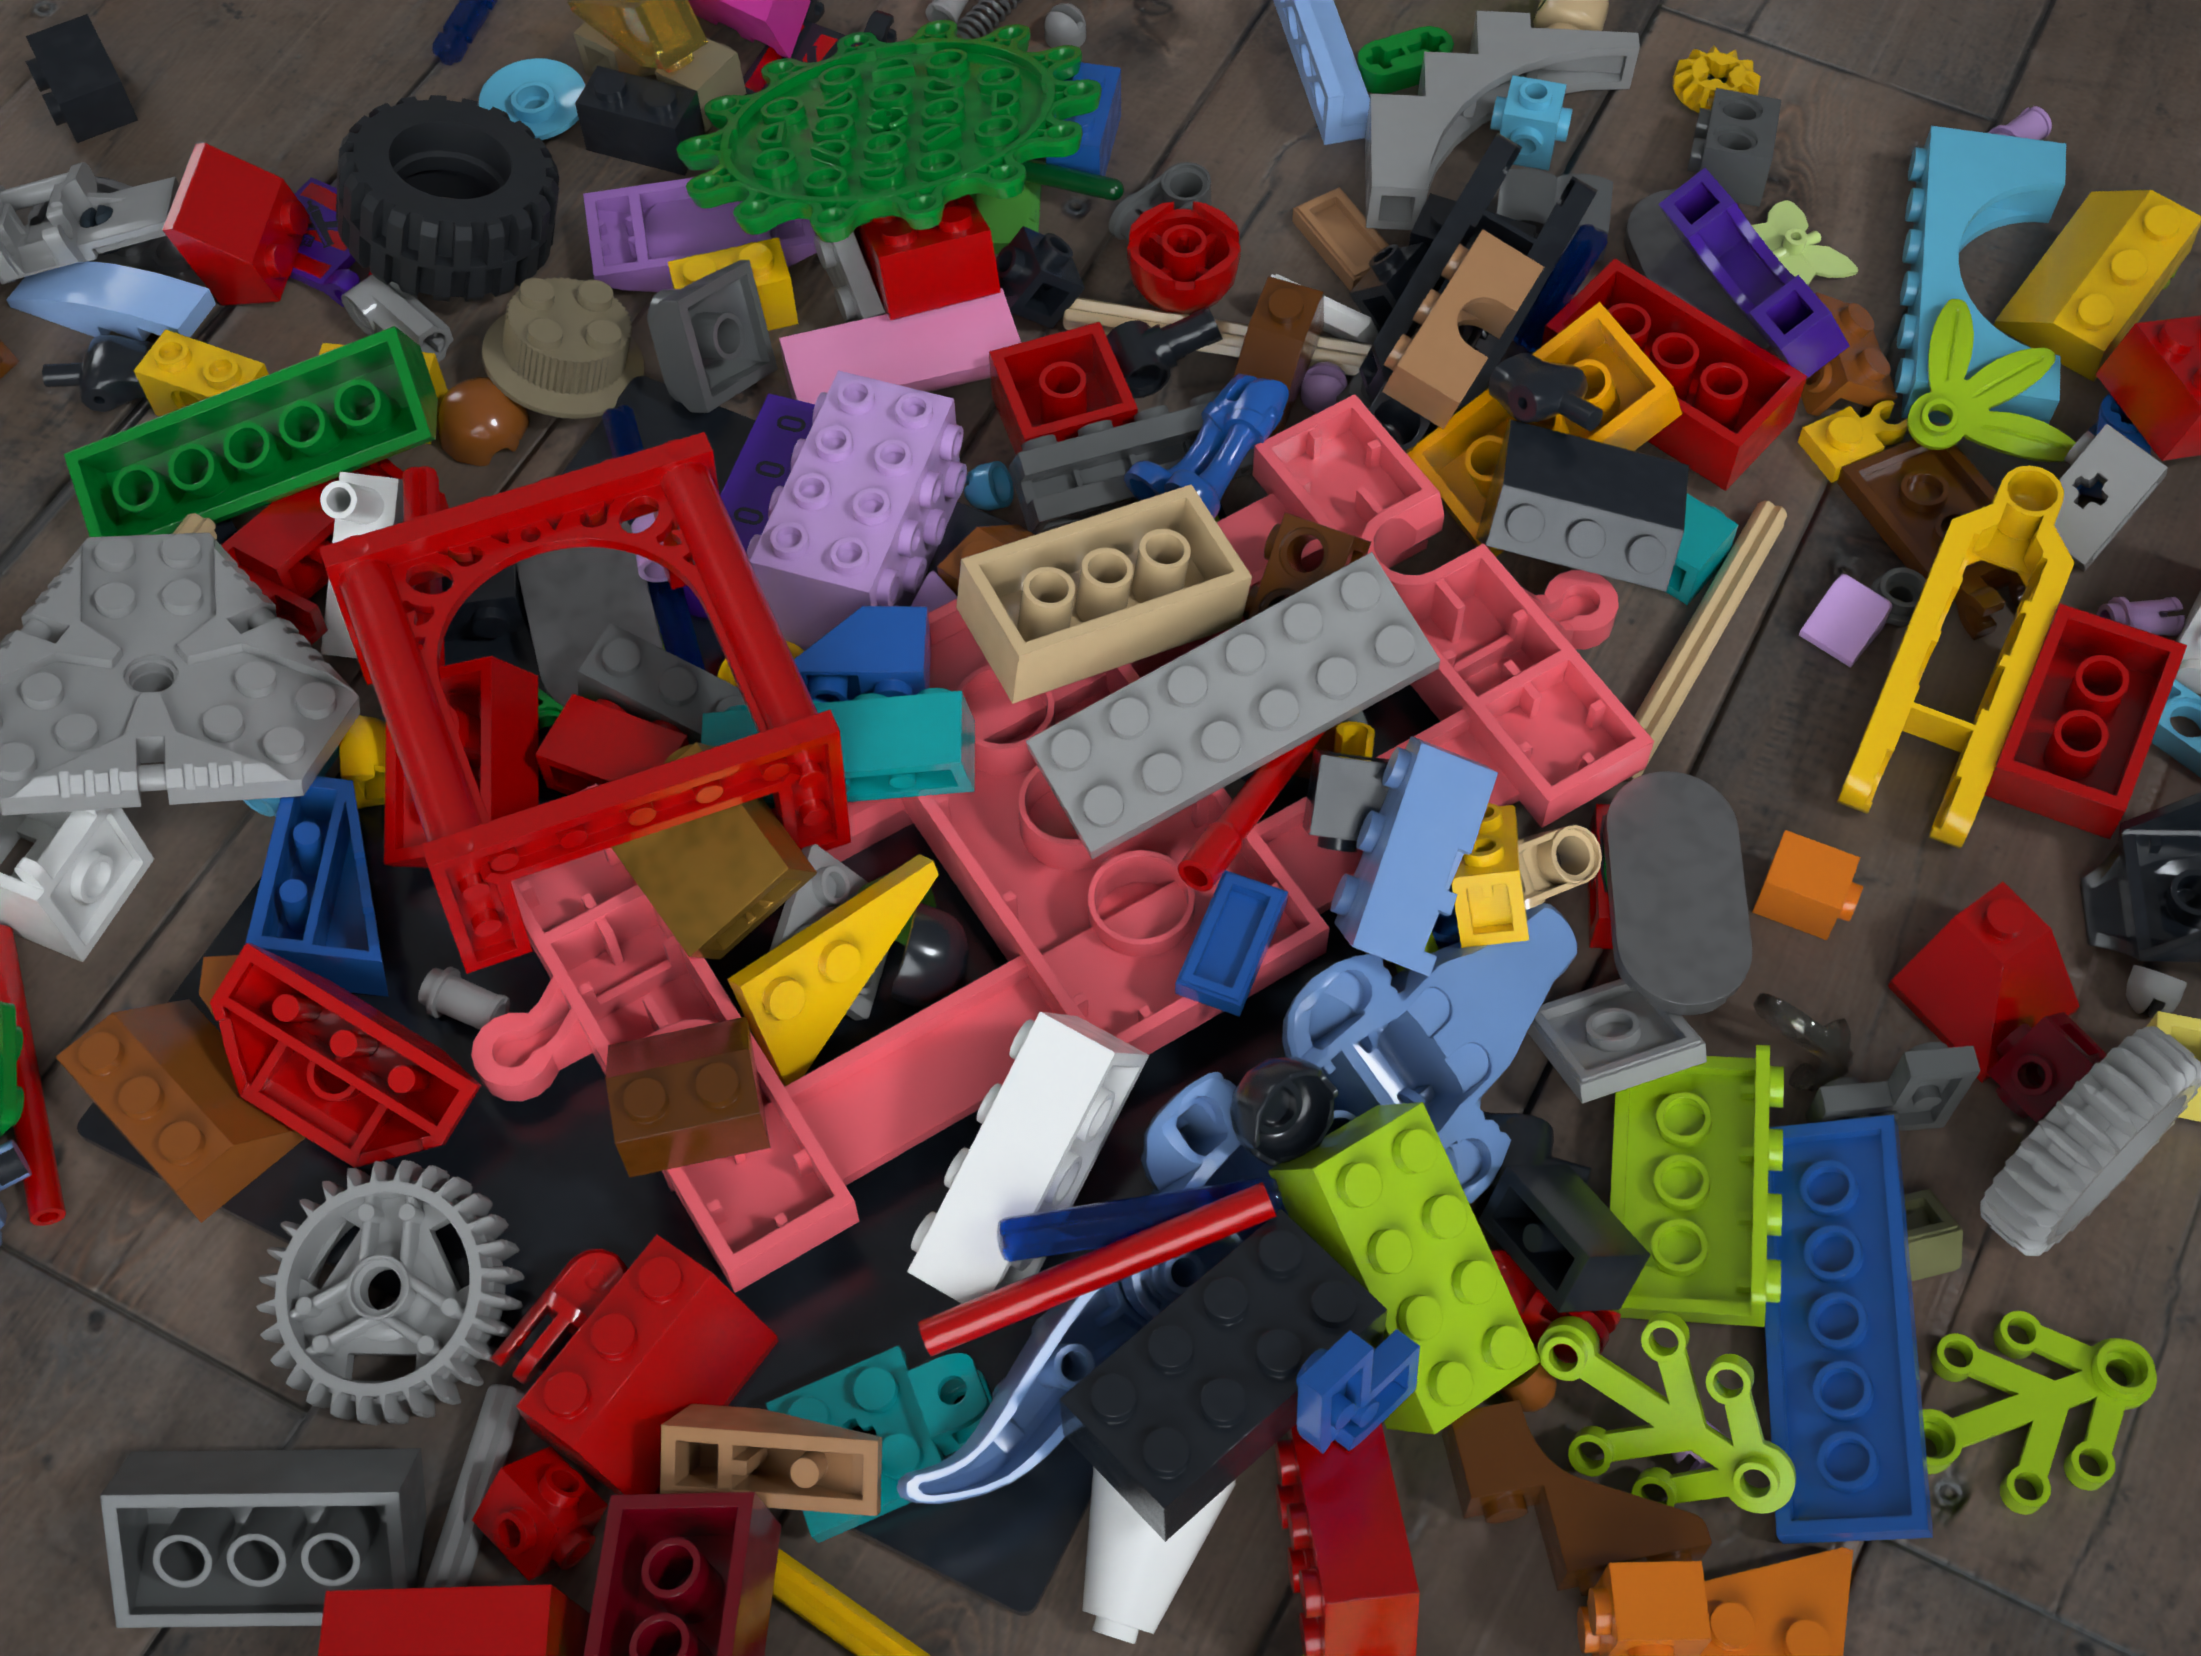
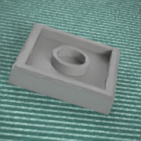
M1622 978L1542 1004L1527 1030V1033L1582 1104L1707 1062L1706 1043L1682 1015L1667 1013L1645 1002L1646 996L1639 993L1634 986L1631 990Z

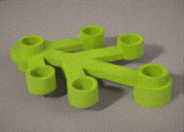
M2025 1311L2009 1312L1997 1324L1993 1332V1339L1998 1350L2012 1359H2024L2034 1352L2077 1373L2058 1380H2052L1979 1349L1972 1339L1959 1333L1948 1334L1938 1342L1931 1353V1365L1936 1374L1942 1379L1950 1382H1960L1971 1377L2013 1396L1954 1418L1939 1410L1923 1409L1925 1437L1929 1438L1937 1449V1456H1926L1928 1474H1937L1946 1470L1960 1455L1962 1448L2030 1424L2018 1465L2003 1478L2000 1484V1496L2004 1504L2013 1512L2022 1515L2035 1513L2050 1498L2051 1484L2048 1475L2069 1409L2094 1400L2084 1442L2079 1443L2068 1453L2064 1460V1472L2068 1480L2077 1488L2087 1491L2097 1490L2114 1475L2116 1464L2112 1452L2124 1411L2144 1404L2153 1394L2157 1383L2153 1359L2141 1345L2127 1339L2108 1338L2101 1340L2094 1346H2090L2042 1326L2033 1315ZM2008 1326L2022 1328L2028 1335L2029 1344H2020L2012 1340L2007 1331ZM1953 1348L1960 1351L1965 1357L1966 1367H1956L1950 1364L1945 1357L1944 1350ZM2106 1367H2115L2121 1370L2126 1377L2127 1386L2115 1383L2108 1376ZM2086 1455L2093 1458L2100 1467V1476H2092L2084 1472L2079 1464V1456ZM2015 1479H2023L2031 1483L2036 1491V1500L2022 1498L2016 1492L2014 1486Z
M1668 1312L1656 1314L1648 1321L1641 1336V1343L1645 1353L1651 1359L1658 1362L1667 1398L1600 1355L1599 1336L1587 1321L1574 1316H1564L1557 1318L1549 1324L1539 1340L1537 1353L1541 1360V1365L1550 1375L1564 1381H1574L1580 1378L1649 1423L1648 1425L1608 1431L1598 1426H1587L1580 1429L1568 1449L1569 1461L1576 1471L1583 1475L1594 1477L1605 1473L1614 1461L1692 1451L1713 1465V1467L1671 1474L1667 1470L1658 1467L1647 1468L1638 1475L1631 1494L1649 1499L1643 1491V1486L1646 1484H1656L1665 1490L1668 1497L1667 1500L1659 1503L1674 1507L1676 1503L1729 1497L1738 1507L1760 1514L1774 1512L1782 1508L1790 1500L1796 1485L1795 1467L1783 1449L1770 1441L1764 1440L1751 1392L1754 1383V1371L1746 1359L1736 1354L1721 1355L1713 1361L1706 1376V1388L1709 1394L1717 1402L1725 1405L1731 1440L1706 1423L1686 1349L1690 1339V1332L1687 1324L1681 1317ZM1657 1328L1670 1329L1677 1336L1678 1345L1671 1348L1661 1346L1656 1342L1653 1330ZM1557 1344L1569 1345L1575 1350L1578 1361L1575 1363L1561 1361L1555 1355L1554 1346ZM1725 1369L1733 1370L1742 1378L1743 1386L1738 1389L1726 1388L1719 1382L1717 1373ZM1583 1442L1597 1444L1603 1450L1604 1458L1600 1460L1587 1458L1583 1454L1580 1444ZM1752 1469L1759 1470L1769 1478L1770 1485L1765 1488L1754 1487L1745 1480L1744 1472Z

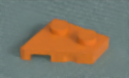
M1841 1547L1704 1581L1712 1640L1699 1656H1843L1853 1550Z

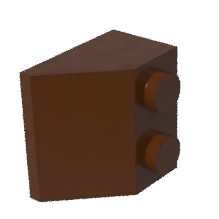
M747 1017L608 1045L605 1079L614 1140L629 1178L771 1148Z

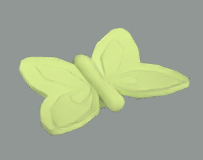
M1785 200L1776 203L1768 212L1766 223L1752 225L1786 269L1795 277L1799 275L1807 285L1810 284L1815 275L1826 278H1845L1856 275L1858 272V267L1847 256L1829 246L1816 245L1821 241V234L1818 231L1806 234L1809 225L1805 214L1791 201Z

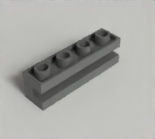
M1213 391L1197 396L1189 401V408L1170 413L1167 405L1143 410L1133 416L1135 422L1113 427L1111 420L1095 422L1080 428L1077 431L1079 437L1057 442L1055 435H1046L1023 443L1021 445L1022 452L1017 453L1009 466V470L1028 531L1033 534L1138 502L1139 500L1131 493L1124 481L1126 472L1133 464L1139 461L1154 462L1166 470L1175 466L1188 452L1204 422L1201 416L1202 411L1221 391ZM1254 449L1249 450L1232 480L1249 476L1253 473Z

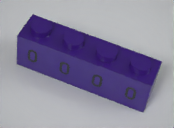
M768 393L720 496L746 553L752 537L755 534L762 535L769 520V503L777 486L784 487L791 473V458L797 441L800 438L806 439L813 426L812 418L815 404ZM683 586L689 613L708 619L702 604L688 586Z

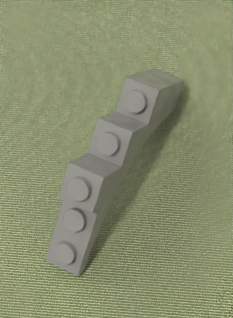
M1476 11L1469 54L1424 51L1418 96L1371 93L1365 131L1366 228L1413 229L1426 203L1427 194L1437 170L1460 142L1482 124L1492 120L1496 97L1507 98L1512 75L1567 84L1565 94L1586 90L1630 89L1640 49L1639 33L1531 28L1530 13Z

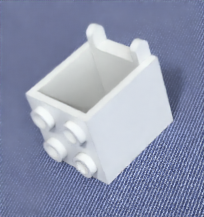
M122 808L3 816L0 813V865L20 837L34 843L26 856L14 868L11 876L0 872V925L11 927L15 935L84 962L154 861V857Z

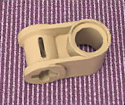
M1578 825L1566 826L1518 839L1520 871L1526 910L1546 902L1545 899L1587 883L1596 876L1601 867L1602 853L1600 844L1595 835L1587 828ZM1556 851L1560 855L1561 867L1557 862Z

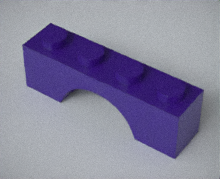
M1706 168L1702 169L1658 204L1681 241L1782 361L1807 375L1808 378L1850 346L1829 309L1799 275L1793 276L1778 260L1752 227L1736 202Z

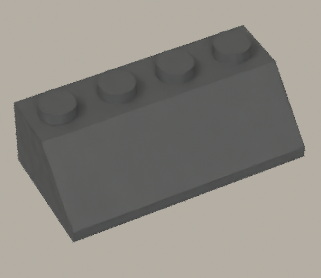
M421 1448L132 1451L100 1494L116 1628L321 1626L326 1591L418 1588L427 1515Z

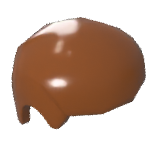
M476 377L462 381L449 389L442 398L437 420L441 447L458 462L475 466H487L490 464L494 454L504 448H508L512 452L517 450L519 440L522 439L529 426L527 408L505 396L492 383L489 377Z

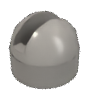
M1059 3L1046 16L1044 36L1046 43L1051 48L1062 45L1080 47L1086 40L1085 18L1081 10L1072 3Z
M2133 965L2126 986V998L2131 1008L2138 1014L2143 1013L2149 1006L2148 1016L2152 1019L2157 1011L2172 1013L2181 1002L2187 982L2155 970Z

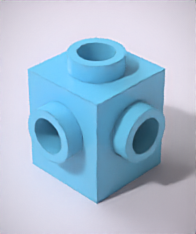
M1512 75L1507 98L1496 97L1490 129L1500 131L1501 135L1523 147L1513 165L1549 171L1555 142H1566L1573 109L1563 107L1567 84Z

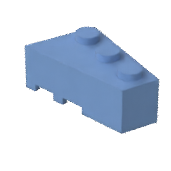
M1413 736L1410 737L1406 749L1397 747L1394 750L1382 780V785L1389 787L1384 803L1379 813L1373 810L1368 813L1357 839L1356 848L1363 851L1354 876L1347 873L1343 875L1331 903V912L1338 914L1334 923L1352 947L1426 976H1431L1437 956L1424 950L1439 913L1445 916H1450L1458 894L1450 892L1449 889L1463 855H1470L1472 853L1498 772L1482 763Z

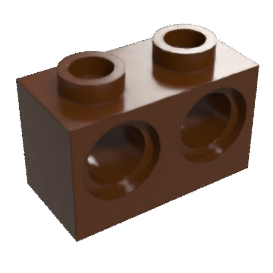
M1285 513L1281 524H1276L1268 535L1264 548V558L1268 560L1261 584H1255L1248 594L1243 613L1244 619L1252 618L1367 555L1371 541ZM1318 539L1324 550L1323 560L1315 570L1307 572L1302 565L1301 554L1307 543Z

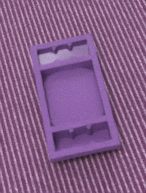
M692 178L583 194L594 280L605 282L613 289L659 292L663 289H673L668 261L779 237L787 267L817 253L814 245V236L816 234L811 227L809 219L790 220L762 234H747L738 225L733 215L734 208L743 201L726 203L713 208H699L689 197L686 189L687 183Z

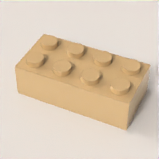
M1191 484L962 558L956 608L1013 704L1241 624L1252 576Z

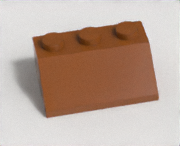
M190 999L112 1012L55 1056L87 1096L201 1223L306 1138L240 1097L225 1052L222 1034Z

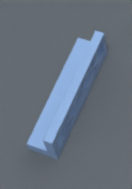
M1273 0L1324 145L1365 138L1370 98L1334 0Z

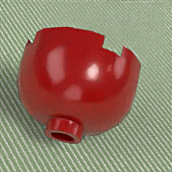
M1173 201L1161 203L1143 212L1131 225L1127 248L1129 269L1134 286L1151 305L1166 312L1178 314L1194 313L1207 305L1209 308L1216 305L1234 285L1241 258V247L1237 225L1225 212L1206 203L1194 201L1193 210L1184 208L1174 210Z

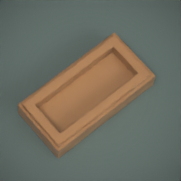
M1340 187L1293 208L1292 222L1350 291L1371 269L1369 261L1372 257L1389 246L1375 228H1366V217Z

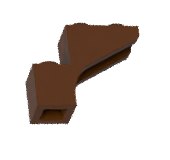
M1520 1400L1471 1409L1444 1428L1442 1438L1463 1518L1484 1515L1486 1523H1503L1526 1515L1528 1513L1527 1506L1534 1505L1557 1591L1579 1587L1581 1596H1588L1589 1589L1596 1586L1609 1563L1701 1561L1712 1545L1707 1525L1698 1515L1576 1477L1558 1467L1541 1450L1531 1434Z

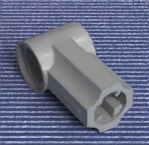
M372 274L341 296L342 303L349 316L366 335L370 336L395 326L419 344L422 352L435 353L438 363L446 357V351L454 340L450 328L423 305L417 296L402 292L399 284L390 282L387 285Z

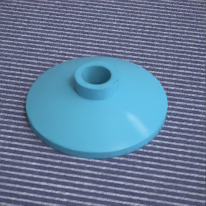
M543 58L521 60L501 68L486 81L479 95V107L488 110L495 107L506 112L512 122L515 123L520 120L534 133L535 139L540 138L544 140L565 132L579 120L575 102L583 91L585 83L577 71L562 62Z

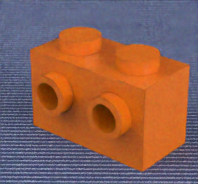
M1702 1561L1609 1563L1596 1586L1589 1589L1587 1606H1579L1577 1630L1581 1652L1592 1653V1656H1699L1712 1640Z

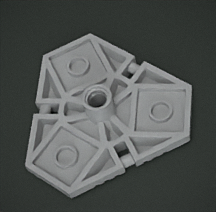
M210 533L88 537L60 570V575L54 577L48 584V590L43 591L35 600L36 604L30 606L21 617L23 628L20 631L15 630L7 634L0 642V813L3 816L141 807V792L167 790L169 805L304 796L359 716V696L329 663L324 662L322 655L311 647V643L304 636L299 634V630L291 621L277 617L276 605L268 596L262 594V590L255 582L250 581L248 574L238 567V563ZM165 762V764L141 765V763Z

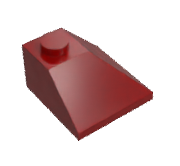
M2003 881L1955 915L1888 985L1894 994L1942 1043L1947 1044L1948 1048L1974 1046L1980 1067V1073L1976 1078L1981 1083L1990 1077L1987 1072L2002 1058L1996 1051L1997 1046L2017 1027L2027 1023L2033 1028L2045 1016L2065 1012L2070 1017L2080 1007L2051 927Z

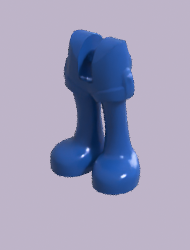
M1237 374L1202 411L1201 416L1204 422L1195 441L1184 457L1168 470L1154 462H1136L1124 475L1127 487L1141 501L1192 484L1215 519L1221 508L1220 501L1249 450L1254 449V445L1260 442L1264 443L1281 421L1289 398L1287 386L1280 381L1272 379H1257L1254 376Z

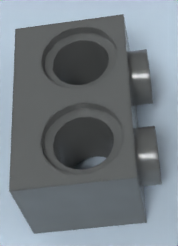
M1716 88L1711 109L1700 108L1687 171L1698 173L1706 168L1736 203L1760 207L1772 163L1782 100Z

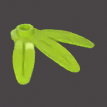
M1960 299L1949 300L1937 317L1930 339L1928 353V384L1930 392L1919 397L1913 403L1908 413L1907 427L1912 438L1924 448L1942 450L1956 445L1965 437L1986 448L2018 458L2041 462H2066L2064 459L2076 442L2065 433L2029 416L1989 411V409L2020 395L2040 380L2056 360L2054 352L2048 348L2019 350L1996 359L1969 380H1965L1973 350V322L1965 301ZM1933 411L1943 412L1949 417L1950 423L1945 426H1936L1931 423L1928 414Z

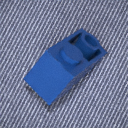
M862 606L797 656L794 661L812 700L822 703L853 700L856 696L869 693L880 694L886 697L917 695L920 691L928 689L932 644L927 607Z

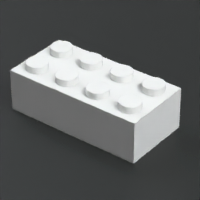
M1039 1012L1035 1021L1032 1019L1027 1020L1018 1031L1011 1045L1009 1056L1015 1059L1003 1085L995 1084L986 1094L979 1107L977 1121L982 1126L970 1149L966 1147L961 1149L946 1172L944 1185L950 1188L937 1213L932 1211L924 1218L913 1237L911 1249L917 1253L907 1272L961 1304L1038 1273L1149 1057L1147 1053L1078 1016Z

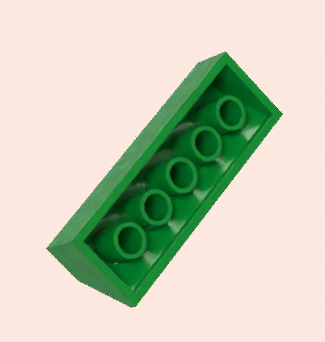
M393 326L65 453L64 457L90 537L173 534L189 514L196 513L202 518H210L217 524L337 478L340 472L350 473L436 440L438 398L420 345Z

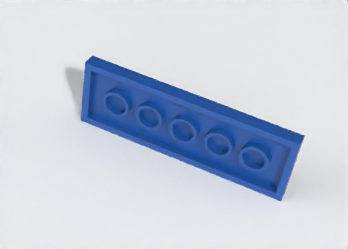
M1894 1115L1769 1127V1129H1783L1782 1171H1768V1193L1782 1194L1781 1236H1767V1259L1781 1260L1780 1303L1766 1302L1765 1312L1771 1442L1787 1453L1796 1471V1485L1790 1500L1782 1508L1775 1511L1776 1535L1782 1544L1933 1538L1898 1123Z

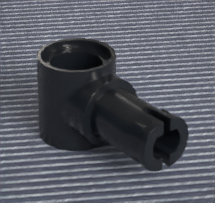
M1208 305L1192 315L1162 328L1159 324L1150 327L1146 322L1135 320L1118 325L1106 336L1133 398H1144L1160 391L1170 379V369L1178 366L1177 360L1200 348L1223 340Z

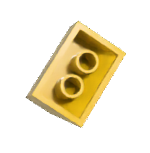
M2153 190L2092 191L1997 317L1994 326L2032 348H2048L2052 350L2055 355L2061 356L2062 365L2094 382L2097 378V371L2134 324L2139 322L2190 253L2201 225V216Z

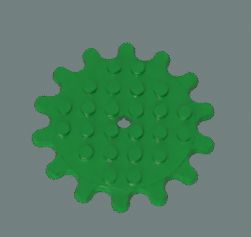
M936 20L921 26L914 36L904 41L886 43L877 40L873 33L856 32L842 37L837 42V53L823 61L807 63L792 58L772 61L761 69L762 77L768 84V87L749 95H724L707 102L704 106L705 115L713 126L720 130L686 139L676 149L678 157L689 170L712 169L709 172L692 178L686 185L687 193L696 206L699 208H713L726 203L743 201L734 208L733 215L738 225L747 234H762L790 220L809 219L811 227L821 241L833 243L848 238L856 227L870 222L873 218L888 216L901 217L907 221L911 228L925 230L933 228L941 222L944 205L954 199L968 194H984L998 199H1008L1021 194L1024 190L1027 176L1025 166L1022 165L1024 162L1036 158L1067 157L1075 154L1081 145L1082 127L1077 122L1064 121V119L1095 111L1099 106L1102 88L1099 82L1090 79L1064 81L1079 73L1082 51L1077 46L1062 45L1044 51L1027 52L1031 36L1028 26L1021 24L1006 25L983 37L963 39L957 37L958 28L954 21ZM857 42L864 43L860 46L850 47L852 44Z

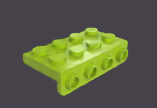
M1756 1045V1058L1706 1056L1707 1062L1615 1092L1610 1211L1651 1254L1620 1310H1615L1621 1314V1318L1650 1320L1656 1314L1668 1312L1681 1317L1685 1322L1765 1327L1766 1302L1780 1303L1781 1260L1767 1259V1236H1781L1782 1194L1768 1193V1171H1782L1783 1129H1769V1107L1783 1108L1784 1066H1770V1045Z

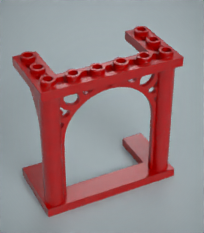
M705 432L682 439L670 440L659 446L622 457L607 459L592 466L555 477H547L532 484L492 496L480 497L472 502L432 514L417 516L402 523L362 535L350 536L342 541L318 547L367 685H374L428 841L422 843L421 847L467 974L532 952L512 887V880L772 793L776 817L801 851L803 847L814 844L828 851L851 843L839 727L831 710L818 713L719 494L713 449ZM654 513L655 521L644 531L628 533L621 527L624 521ZM578 547L609 548L640 555L663 566L672 590L688 586L702 604L758 733L490 821L440 680L439 665L443 639L458 609L480 585L498 572L521 560L554 550ZM444 576L449 577L453 581L452 587L440 594L421 593L411 587ZM416 612L434 614L429 621L418 626L416 625L418 621Z

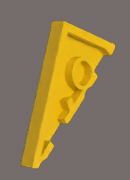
M920 854L728 978V982L744 1016L748 1019L749 1026L759 1047L784 1087L805 1075L939 874L933 860Z

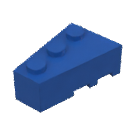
M317 776L304 796L280 798L245 944L252 943L334 982L350 993L389 997L353 780Z

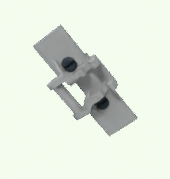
M85 162L72 165L69 172L9 189H5V187L0 185V283L3 285L14 282L22 277L74 263L97 259L98 254H111L129 245L166 236L162 229L180 185L176 177L112 193H97V183L91 168ZM49 202L46 212L49 221L34 226L29 224L23 225L15 212L16 210Z

